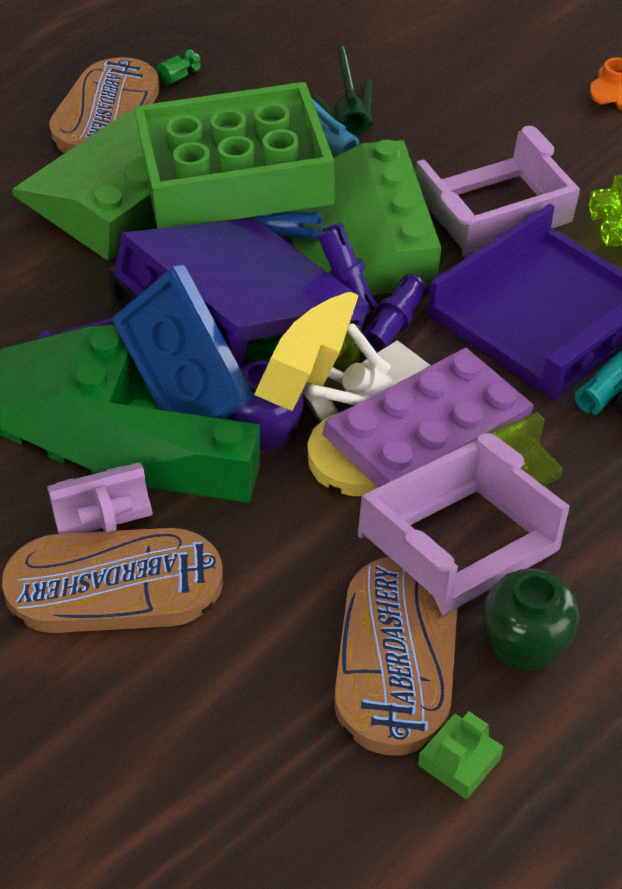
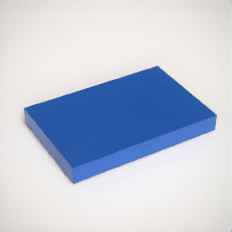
M185 265L170 268L112 318L159 410L226 419L255 398Z

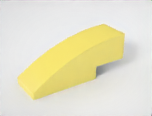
M347 292L330 298L313 307L296 320L280 339L254 395L293 411L306 382L323 386L340 353L359 295Z

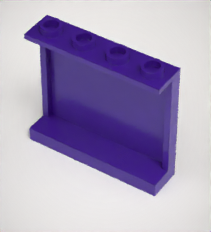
M549 203L536 213L526 216L521 223L506 233L499 234L492 242L477 252L470 253L462 262L447 272L437 275L429 288L428 317L555 402L622 350V270L552 229L551 224L555 206Z
M255 218L124 232L121 236L114 275L139 296L170 268L185 265L239 368L242 367L249 340L285 334L296 320L313 307L347 292L356 294ZM358 296L349 324L356 325L361 332L369 303ZM347 331L344 339L351 345H356Z

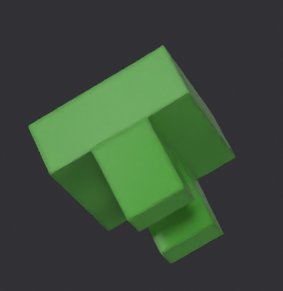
M470 711L463 718L454 713L420 752L418 766L467 800L499 762L504 746L489 737V724Z

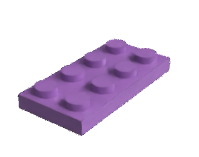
M465 347L326 420L322 435L377 487H381L477 440L480 434L491 433L497 437L529 419L534 405Z

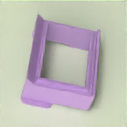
M525 126L522 128V131H518L514 156L505 161L442 180L425 159L417 161L415 174L427 207L461 247L463 257L468 256L472 252H477L492 242L499 234L506 233L521 223L526 216L536 213L549 203L555 206L551 228L572 222L580 188L550 157L554 153V146L534 126ZM520 176L537 195L536 197L475 216L458 196L459 194Z
M483 433L478 436L477 440L362 495L358 536L360 538L366 536L430 592L442 616L490 590L507 573L519 569H527L558 552L570 506L521 469L524 464V458L521 454L494 434ZM478 492L529 534L457 572L458 566L454 563V558L424 532L415 530L410 525Z

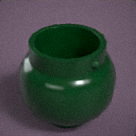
M519 569L507 573L491 587L483 606L484 629L490 640L492 650L497 658L506 665L522 671H537L553 663L572 644L580 621L578 602L569 586L554 574L539 569Z

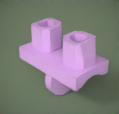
M140 462L127 466L122 465L107 469L104 472L77 479L72 478L47 486L58 534L84 533L103 529L105 533H110L117 530L116 525L153 515L145 483L144 469Z

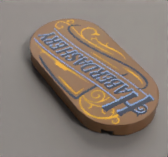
M125 57L105 59L89 66L79 77L50 119L52 141L56 142L57 148L66 153L127 111L135 112L134 106L153 104L159 94L157 71L144 61Z
M178 528L121 530L105 533L104 531L65 533L43 536L25 544L16 551L7 562L2 576L3 594L10 612L23 619L26 626L46 633L170 627L186 624L203 615L202 610L208 607L211 602L213 606L219 598L223 586L222 561L215 547L201 535Z
M390 557L381 558L367 564L356 573L350 582L344 614L334 707L338 721L343 729L345 726L347 731L354 735V741L369 751L397 756L411 754L422 749L424 743L432 740L449 719L452 701L457 608L442 616L433 595Z

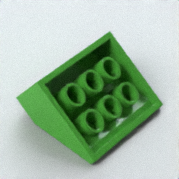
M306 82L134 106L157 229L229 221L261 215L268 216L274 213L312 209L335 204L334 159Z
M127 111L12 189L14 197L107 261L118 254L122 233L150 230L156 226L135 112Z
M381 140L373 143H362L334 157L335 204L290 212L319 211L321 213L322 224L304 223V227L324 228L334 223H343L356 258H361L365 265L363 275L372 295L393 293L404 275L409 277L410 274L420 277L426 283L429 290L431 282L439 272L441 245L404 140ZM290 238L291 246L329 273L331 267L319 240Z

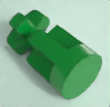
M187 50L182 53L183 60L179 55H176L157 64L155 70L157 71L159 81L163 85L168 86L189 75L187 69L191 73L199 71L201 68L199 62L201 58L198 53L195 54L192 50Z

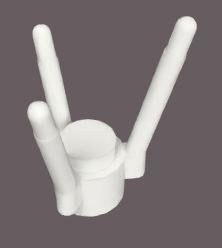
M349 324L348 333L370 363H354L344 373L332 367L328 377L341 383L346 392L314 384L308 387V392L322 398L356 405L393 386L391 377L387 375L391 368L390 363L379 357L356 325Z

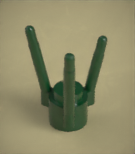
M341 44L338 46V53L346 95L338 99L334 107V113L318 94L314 93L311 98L332 118L346 127V131L357 136L362 134L367 127L369 128L373 125L371 117L373 82L371 79L365 81L363 100L355 95L345 46Z

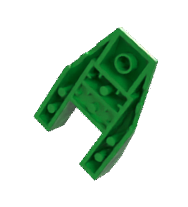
M115 325L86 327L2 348L0 351V436L20 445L23 444L24 440L47 450L49 458L63 464L68 459L90 469L92 474L140 462L144 469L146 488L250 503L260 468V424L159 410ZM284 334L249 340L242 366L255 361H270Z

